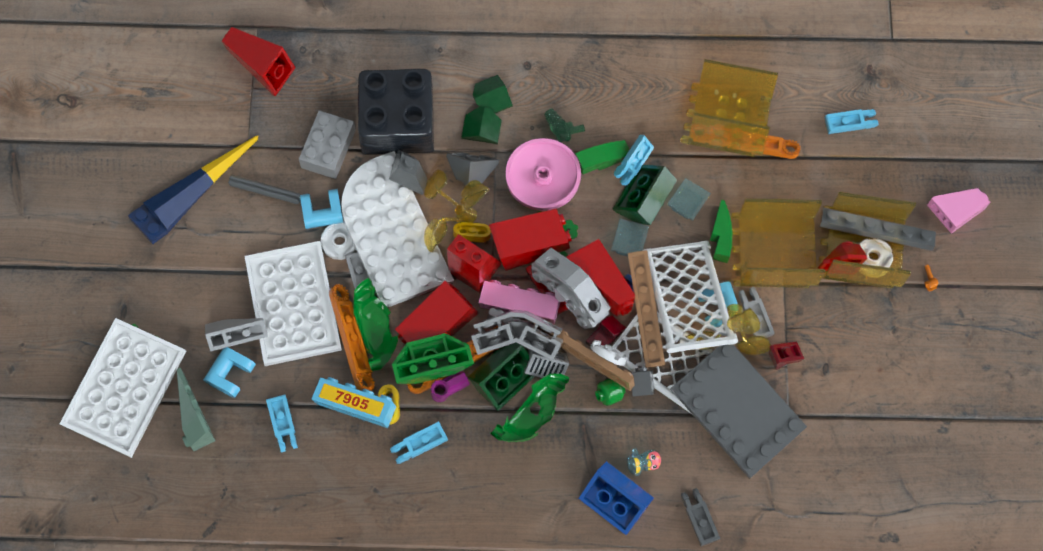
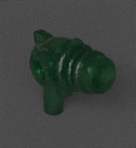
M553 108L544 114L558 142L570 141L571 134L585 131L584 124L573 126L571 121L566 122Z

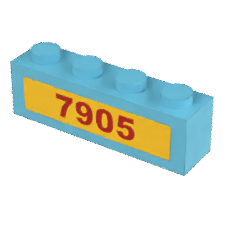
M320 377L312 396V400L317 405L388 428L396 409L392 398L381 395V397L375 396L374 392L363 389V391L357 390L356 386L345 383V385L339 384L338 380L331 377L327 379Z

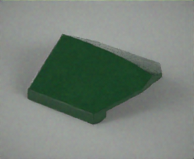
M498 75L475 83L472 96L479 107L491 108L495 114L513 107L506 85Z
M478 107L465 115L461 139L498 144L502 120L491 108Z

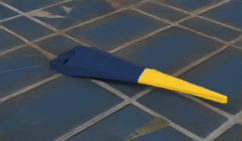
M258 135L143 202V205L128 215L129 219L152 244L156 243L171 231L214 182L258 140Z

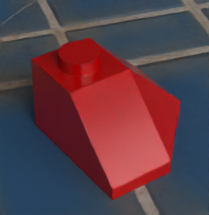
M850 241L842 242L818 266V271L856 272L867 259V255L860 244H853Z

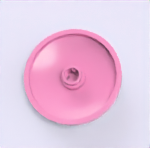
M540 138L527 141L514 150L507 162L506 184L510 193L520 204L533 210L548 211L562 207L574 197L580 185L581 168L577 157L571 149L556 140Z

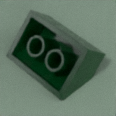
M642 165L637 175L626 185L612 210L637 224L651 225L667 196L672 191L677 179L665 166Z
M515 342L497 349L468 378L477 391L499 411L535 376L525 374L524 371L530 357L524 347Z

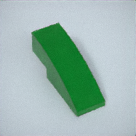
M625 140L615 141L575 153V156L579 161L583 175L598 169L600 171L622 162L630 149Z
M721 200L710 241L717 242L713 260L728 263L732 249V222L726 202Z

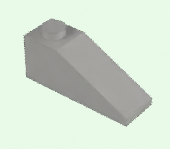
M263 318L227 319L205 324V336L210 351L268 337Z

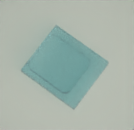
M685 178L667 205L684 218L693 221L711 193Z
M620 219L611 251L624 256H628V253L643 251L649 226Z

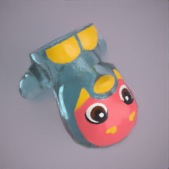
M633 448L632 455L627 457L628 469L635 476H640L642 470H656L661 465V456L655 450H648L639 454L638 450Z

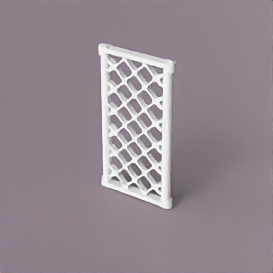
M709 241L644 249L648 251L654 295L667 342L665 346L668 353L731 345L738 342L737 335L733 332L714 267ZM682 252V253H681L680 255H678V256L675 255V254H673V253ZM684 254H690L694 257L691 261L682 259ZM663 255L661 258L652 257V256ZM666 256L675 259L672 264H668L663 260ZM699 259L705 261L706 265L698 267L693 263ZM678 262L687 265L684 270H680L674 266ZM658 265H663L668 269L662 273L656 271L655 268ZM689 268H693L698 273L695 276H691L686 271ZM670 271H675L679 273V276L673 279L667 276ZM700 274L709 275L710 277L707 282L697 278ZM686 277L691 281L684 285L679 282V279ZM666 279L672 282L669 287L660 286L659 282ZM693 283L703 286L699 291L690 288ZM675 285L683 288L682 292L679 294L673 292L671 289ZM704 289L714 291V294L711 297H707L701 293ZM689 291L695 296L689 300L682 295ZM670 294L676 297L673 302L664 301L663 297ZM700 297L707 302L700 306L694 303V301ZM678 300H682L687 303V306L681 309L675 304ZM709 304L718 305L719 309L711 312L706 307ZM693 306L699 309L696 315H692L687 312V309ZM674 309L680 312V314L674 318L668 316L667 312ZM701 313H706L711 317L708 321H704L698 318ZM683 315L692 319L688 324L679 321ZM713 319L722 320L723 325L717 328L711 325L710 322ZM694 322L704 325L701 330L690 327ZM678 324L684 327L681 333L672 332L671 327ZM706 328H710L715 331L714 335L711 337L703 334L702 332ZM686 331L696 334L693 339H688L683 335ZM718 334H721V335H723V336H727V337L715 338ZM698 337H702V338L706 339V340L696 341V339H697ZM679 340H683V341L686 342V343L675 344V343L678 342Z
M657 312L658 320L662 324L659 312ZM638 315L634 317L612 346L617 349L622 341L625 343L626 350L622 353L628 360L624 367L631 372H636L635 368L645 367L643 348L640 342L641 335L638 331ZM676 324L671 327L672 332L681 333L683 331ZM634 326L637 336L626 337ZM685 332L684 335H683L684 337H686V338H688V339H693V338H694L692 335H690V334L687 333V332ZM638 340L639 349L629 350L627 341ZM709 347L696 349V354L686 356L684 351H681V357L675 358L671 357V354L668 353L669 358L665 359V362L670 363L671 371L662 373L659 367H657L658 373L653 374L654 388L689 413L690 411L674 395L670 388L676 384L675 374H687L692 370L687 368L686 359L696 358L697 364H699V357L705 354L708 356L713 352ZM639 352L642 361L635 365L629 361V354ZM683 360L685 369L675 371L672 361ZM672 375L674 384L668 387L660 383L661 376Z

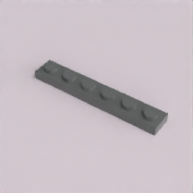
M823 208L820 227L933 251L935 247V231Z

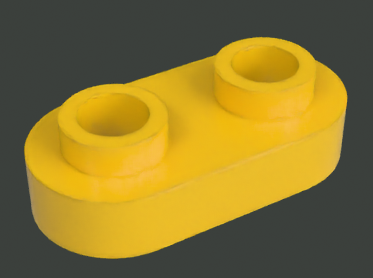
M459 222L453 227L454 238L458 234L470 242H486L491 238L490 227L486 224Z
M388 384L380 388L378 397H381V395L387 396L389 393L393 394L391 398L392 402L396 405V409L389 424L391 425L396 423L400 417L398 390L393 385Z

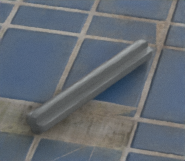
M231 175L228 183L233 187L294 204H299L301 201L300 193Z

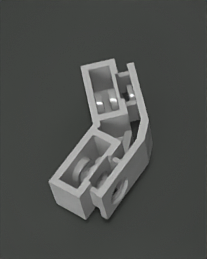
M550 248L531 264L533 278L547 286L551 292H555V299L559 302L565 301L566 307L573 312L577 318V323L584 329L594 328L609 314L608 310L611 308L591 278L578 265L554 249Z
M513 310L474 324V328H478L479 332L471 336L477 355L517 342L552 361L555 359L564 341L557 337L562 332V328L523 310ZM509 317H522L536 324L533 325L529 323V321L512 320L511 322L503 324L502 319H506ZM498 324V328L485 332L484 328ZM540 326L543 330L554 333L553 337L538 330V327Z

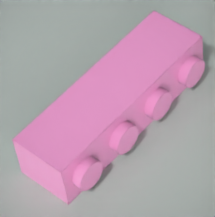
M496 280L484 281L479 299L480 308L490 310L492 307L494 309H501L505 313L513 310L528 311L555 324L560 302L555 299L554 293L546 292V294H541L532 288L524 290L519 289L520 287L514 284L506 286L501 285V282Z

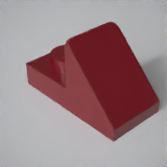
M611 315L600 323L599 328L586 340V344L591 346L594 340H599L602 342V346L606 344L611 345L626 327Z
M797 341L774 344L769 347V355L776 370L786 364L804 360Z

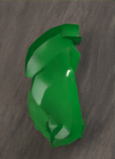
M367 278L354 290V315L367 352L373 357L368 360L373 372L381 370L390 360L398 343V333L397 336L392 337L388 316L391 312L380 299L375 297V287L372 285V281Z
M551 373L531 385L533 392L509 421L507 416L504 426L497 424L490 434L497 440L505 442H523L538 435L537 431L541 426L552 419L556 408L557 394L565 390V385L569 382L570 377ZM535 402L540 405L538 416L532 414L530 407Z

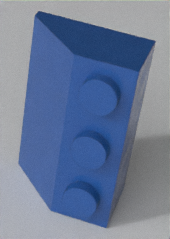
M606 461L594 474L578 499L627 535L653 501L654 497Z

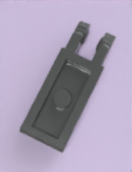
M695 488L692 491L697 504L691 505L686 492L681 493V498L696 537L702 547L720 540V536L705 501L702 500L699 490Z

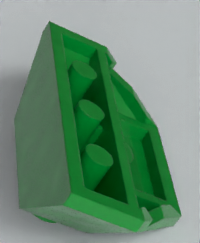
M444 333L406 343L392 363L397 384H418L454 375L473 365L474 361L469 344L463 343Z

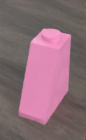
M976 188L934 196L927 206L952 234L984 211L990 204V201L984 192Z

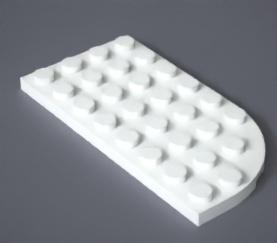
M394 151L371 159L361 165L349 178L342 196V216L346 229L362 265L372 281V285L375 287L377 298L387 308L433 291L444 281L450 284L454 281L413 191L389 180L396 156Z

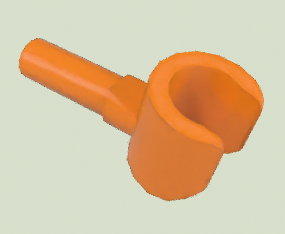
M925 265L924 267L929 279L925 282V287L931 292L937 288L938 280L933 277L930 266Z

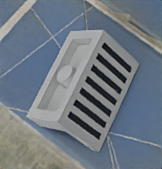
M528 349L530 359L525 368V374L541 378L551 373L565 375L569 366L567 353L558 351L555 359L552 361Z

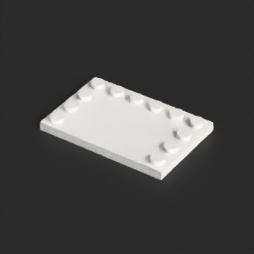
M320 241L245 256L255 317L263 318L268 337L260 339L265 366L342 350L336 318L329 297L330 287Z
M115 318L60 425L132 458L186 350Z

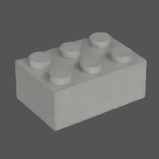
M318 111L299 157L301 168L336 179L356 131L354 121Z

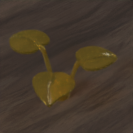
M435 170L426 183L425 197L433 199L439 193L457 206L455 208L457 218L441 217L440 220L434 218L428 224L424 233V242L430 252L433 253L435 247L446 235L448 229L446 221L461 223L463 220L464 222L473 223L476 220L477 211L472 209V207L490 190L488 187L477 180L470 181L462 191L461 204H459L441 190L447 183L445 172L442 170Z
M729 305L727 307L729 314L727 326L732 331L741 332L743 341L738 342V349L748 355H760L768 352L771 343L767 338L763 336L747 338L745 336V333L752 334L760 329V321L755 312L750 307L743 312L741 305ZM712 331L702 332L709 337L714 335ZM692 333L685 337L688 339H693L696 336V334ZM718 334L715 338H720L721 334ZM698 337V338L696 339V341L706 340V339H704V338H702V337ZM716 346L700 348V350H710L715 348Z

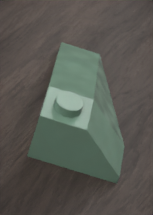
M178 368L177 379L182 430L185 434L182 439L186 447L190 446L193 451H196L216 440L181 368Z

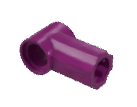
M460 371L443 380L435 381L431 386L432 399L436 402H444L447 397L469 386L470 383L465 373ZM442 388L445 393L438 395L435 393V389Z

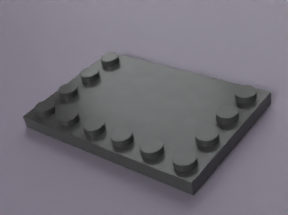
M733 344L717 347L670 388L674 395L749 479L807 428L803 421Z

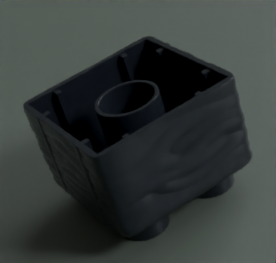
M428 69L364 70L359 73L358 133L363 154L379 155L393 151L396 154L398 149L405 153H432L434 151L433 83L431 72Z

